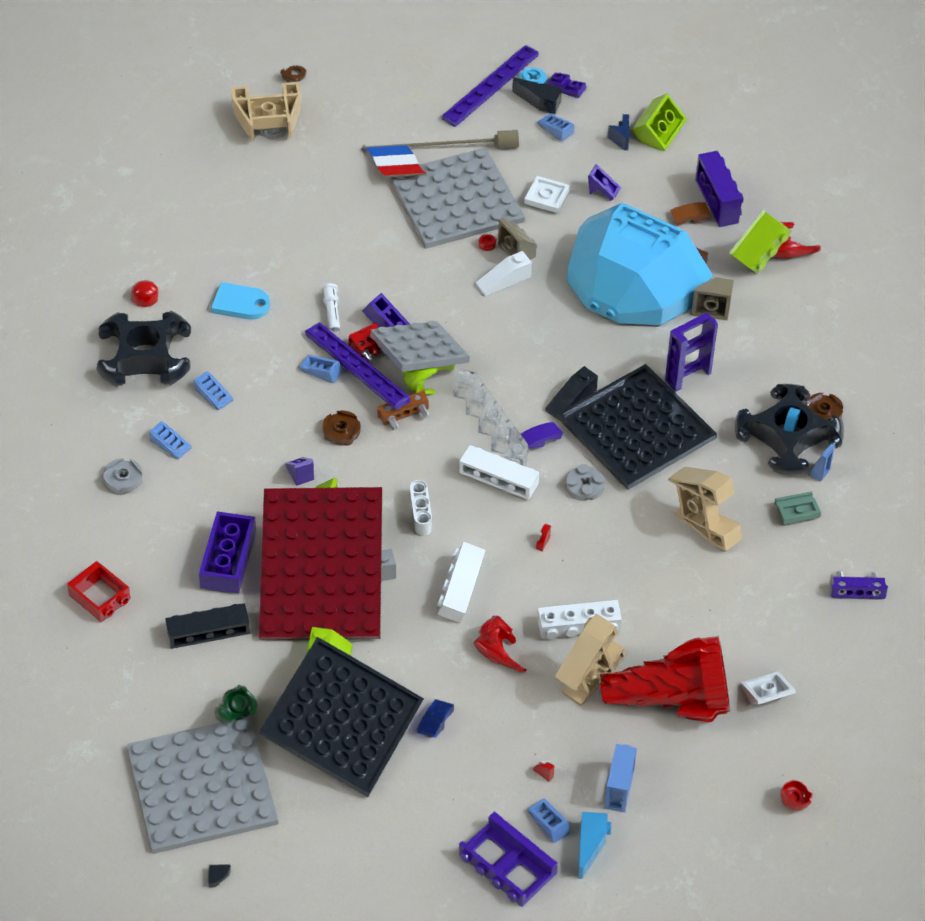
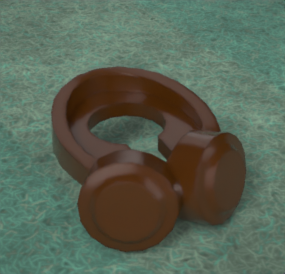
M299 65L290 66L286 70H280L282 78L288 83L298 82L306 77V69ZM297 69L301 71V73L298 75L292 74L293 70Z

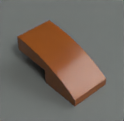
M706 202L690 203L670 209L676 226L690 220L698 223L711 217Z

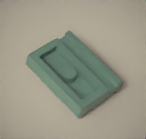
M812 491L775 498L774 504L777 506V511L783 525L820 518L821 511L815 498H813Z

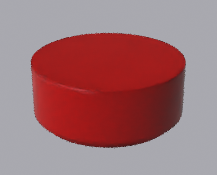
M490 234L480 236L478 240L479 248L483 251H492L496 247V238Z

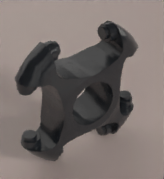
M170 310V312L162 313V320L128 321V314L117 312L107 318L98 329V335L101 339L105 340L115 336L120 341L116 356L112 360H99L96 367L101 377L116 387L126 384V376L138 374L160 375L161 383L172 385L190 371L191 362L189 358L183 357L178 359L171 357L169 354L171 340L175 335L179 334L182 337H189L191 334L190 324L174 311ZM140 345H153V346H154V347H152L151 349H148V350H136V349H134V348H136V347H138V346H140Z
M777 384L770 391L774 399L780 400L777 404L755 415H751L747 408L737 412L735 420L737 440L747 442L751 434L771 447L778 455L768 461L769 467L773 469V472L802 474L809 467L807 460L798 458L804 450L824 440H828L829 446L831 444L835 445V449L841 447L843 442L844 424L842 418L832 415L829 420H826L809 409L802 401L808 400L810 393L802 385ZM791 407L800 410L797 427L801 428V430L795 432L785 431L778 427L781 424H785Z

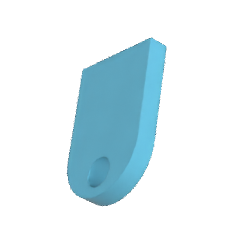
M221 282L212 304L211 312L243 319H258L269 311L270 299L268 294L261 289ZM257 304H264V306H262V307H258V306H256V305H257Z

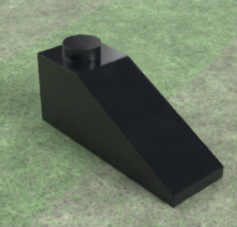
M513 77V93L540 111L556 114L562 100V88Z
M583 366L569 378L545 408V411L559 420L557 413L597 391L598 375Z

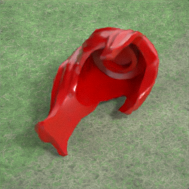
M781 222L788 229H792L795 225L794 222ZM789 236L781 244L773 257L793 258L814 254L821 250V246H804L792 241Z
M493 615L480 627L478 631L480 636L473 644L490 661L509 667L518 673L526 672L527 669L516 663L503 648V639H507L511 644L516 643V637L512 632L513 629L500 616Z

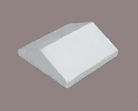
M778 671L741 682V686L750 704H761L796 693L793 686Z

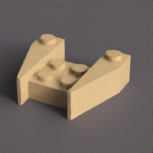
M299 82L282 83L283 94L249 97L248 86L231 87L233 114L251 141H254V130L287 127L288 137H292L302 109Z
M685 466L668 478V481L676 484L680 503V507L674 511L677 516L711 544L724 551L729 550L742 540L740 524L719 514L718 509L721 503L734 494L732 478L718 471Z
M597 613L593 618L590 617L586 621L582 633L555 675L556 679L566 685L561 692L580 705L599 688L600 674L614 672L626 656L624 647L613 641L619 634L616 626Z

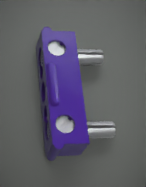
M837 571L836 577H833L831 597L885 599L888 586L886 585L885 578H878L877 572L874 574V571L871 572V577H843V572L840 571L839 573Z

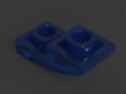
M435 699L422 717L417 727V733L436 738L444 729L445 720L454 712V704Z

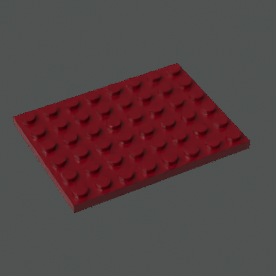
M382 487L264 488L259 640H309L312 627L331 629L345 639H381Z

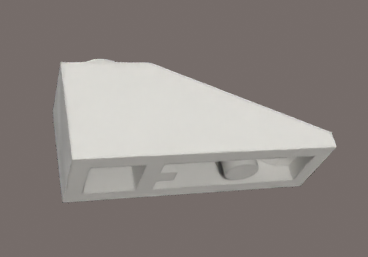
M523 251L511 255L479 279L475 285L484 297L530 278L532 262Z

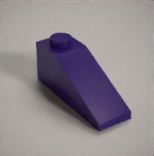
M382 292L362 310L373 324H378L377 327L410 325Z

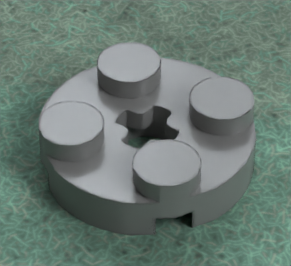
M119 458L111 461L105 467L104 483L110 490L115 491L117 495H124L127 492L133 491L143 482L141 466L134 460L124 461V458ZM120 474H127V476L122 478L120 477Z
M581 464L578 468L568 473L566 478L567 491L570 496L580 501H585V499L589 498L591 500L597 499L604 491L605 477L595 468ZM582 482H588L589 485H582Z

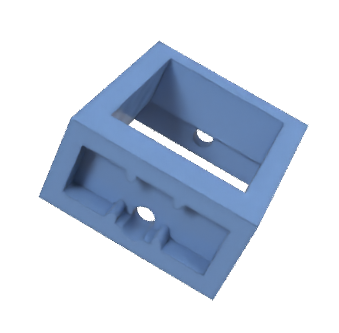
M616 744L606 788L604 809L625 813L634 774L637 748L626 744Z

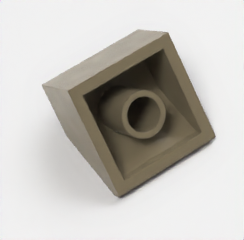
M503 218L499 219L498 245L509 256L523 251L530 260L535 258L536 242L516 223Z
M715 277L695 287L692 315L701 316L708 313L714 319L728 320L734 280Z

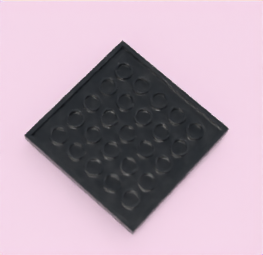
M647 364L642 365L557 413V418L627 490L717 438V433Z
M317 636L258 734L368 798L424 698Z

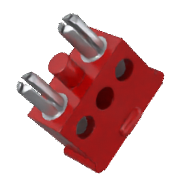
M377 323L350 334L348 338V345L361 357L365 356L369 363L374 361L371 353L377 356L381 349L370 336L371 329H378Z

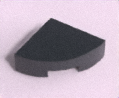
M231 864L209 865V888L220 885L230 875Z

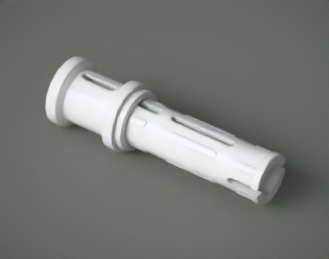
M328 283L322 287V293L324 294L323 304L327 309L328 328L332 333L337 334L340 331L337 308L339 304V298L337 297L338 287L333 283Z

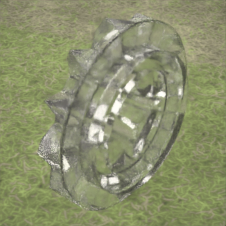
M287 127L260 129V133L270 139L280 138L287 132Z

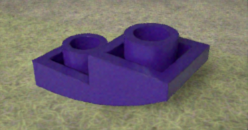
M557 72L547 82L550 86L562 88L563 94L579 98L587 88L585 82L573 81L570 79L569 74Z
M548 422L524 431L519 435V438L528 449L544 447L546 441L561 439L563 432L554 422Z

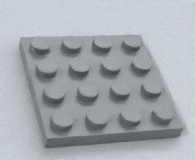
M437 321L371 329V338L402 372L469 363L470 356Z

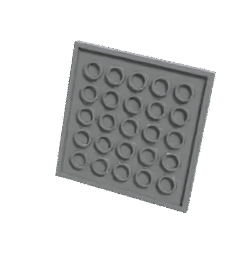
M486 147L420 164L419 166L427 175L389 177L425 248L496 230L501 218L516 224L525 222L524 214Z
M250 716L235 720L233 723H217L127 744L153 854L279 824Z

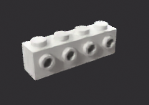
M470 445L460 460L459 473L527 500L531 498L539 485L538 471L484 451L481 448Z
M463 542L460 548L455 549L452 558L455 559V563H451L447 574L450 575V578L444 582L442 590L445 593L438 600L437 606L440 608L437 615L458 623L461 622L466 613L484 557V549Z
M618 600L538 608V625L541 639L580 635L586 621L590 617L593 618L596 613L615 625L618 631H621L622 618Z

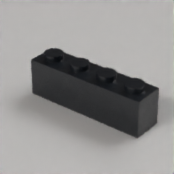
M245 603L165 618L171 649L250 634V622Z

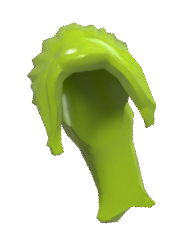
M455 365L402 372L404 374L403 380L409 390L414 393L425 390L426 394L433 395L435 394L433 388L424 389L423 387L426 379L440 370L453 371Z

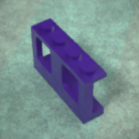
M708 313L670 331L665 381L675 392L682 389L684 377L700 369H703L707 375L712 373L718 323ZM702 324L700 335L690 340L684 336L685 332ZM699 349L698 358L685 365L686 355Z
M495 811L488 817V824L467 843L463 841L459 843L460 858L465 863H470L475 867L479 875L487 877L496 889H501L512 902H517L521 907L557 874L558 863ZM486 840L493 841L505 851V854L493 865L475 852ZM520 865L537 878L525 891H522L506 877Z

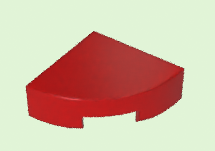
M548 524L543 525L540 531L542 536L536 543V549L542 552L551 536V525Z
M539 762L533 768V771L550 782L554 777L555 766L550 762L545 764Z

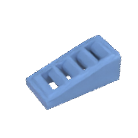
M551 113L538 121L540 126L561 141L574 134L573 123Z
M309 354L299 367L300 370L331 383H335L342 373L339 361Z
M208 371L194 380L195 390L216 409L220 410L233 401L230 394Z
M163 421L158 423L149 432L150 441L177 459L181 458L191 449V445Z
M831 444L827 447L810 470V477L820 482L825 478L831 469L835 445Z
M545 798L527 809L528 813L554 843L570 834L569 822Z

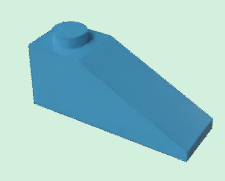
M582 812L578 879H583L605 845L606 835H611V822H607L608 813Z

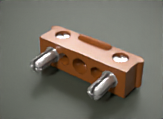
M422 390L408 395L411 402L396 411L388 404L377 407V417L381 419L384 425L391 424L394 430L399 428L398 420L421 412L423 418H428L429 400L426 397V391Z

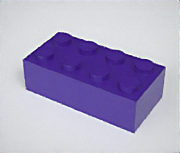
M718 150L698 154L695 180L718 226L724 227L738 224L742 215L741 205L744 202L743 194L738 191L736 181H733L730 169H727L724 157H721Z
M216 512L199 571L200 588L232 593L240 592L256 535L255 517Z

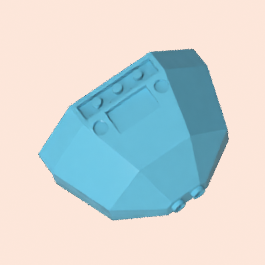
M622 202L588 217L579 227L568 265L567 282L587 309L612 321L624 324L662 325L692 309L695 287L711 280L713 274L686 231Z

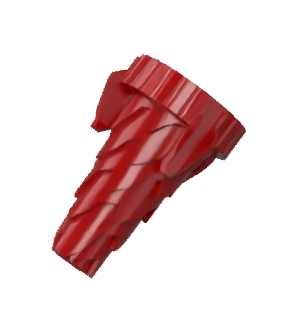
M719 636L693 638L670 651L668 655H663L664 659L644 661V665L628 667L619 672L600 674L602 701L605 704L637 705L638 707L663 704V708L682 705L677 710L678 717L707 723L713 722L718 715L730 712L726 672Z

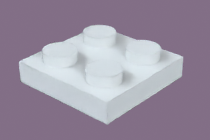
M536 176L525 197L524 204L558 213L569 192L570 185Z

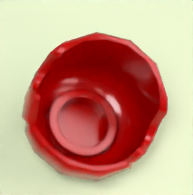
M142 280L133 285L131 298L132 302L137 306L148 307L158 301L159 291L154 282Z
M791 780L783 785L780 798L788 809L802 811L812 803L813 793L809 792L807 786L801 781Z

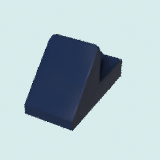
M622 114V121H619L618 126L609 125L608 138L626 151H628L629 114Z

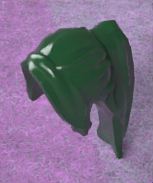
M240 684L233 689H229L225 692L222 702L215 707V719L222 724H228L254 715L258 707L255 696L248 691L246 686H241Z

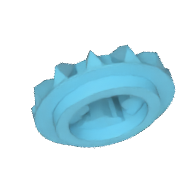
M527 68L520 73V79L541 84L546 83V73L539 68Z

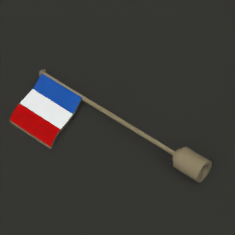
M518 130L497 131V135L489 139L376 146L363 145L362 150H366L373 158L377 170L384 178L420 176L427 174L419 166L414 153L409 147L494 142V145H498V148L519 147Z

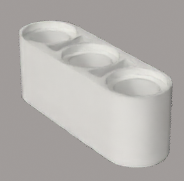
M415 480L410 484V504L414 531L417 535L426 536L432 530V514L428 488L424 481Z

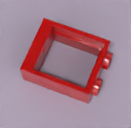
M95 561L67 583L69 596L100 622L111 617L121 606H125L131 599L129 586L98 561ZM99 580L103 581L117 593L100 607L83 594Z

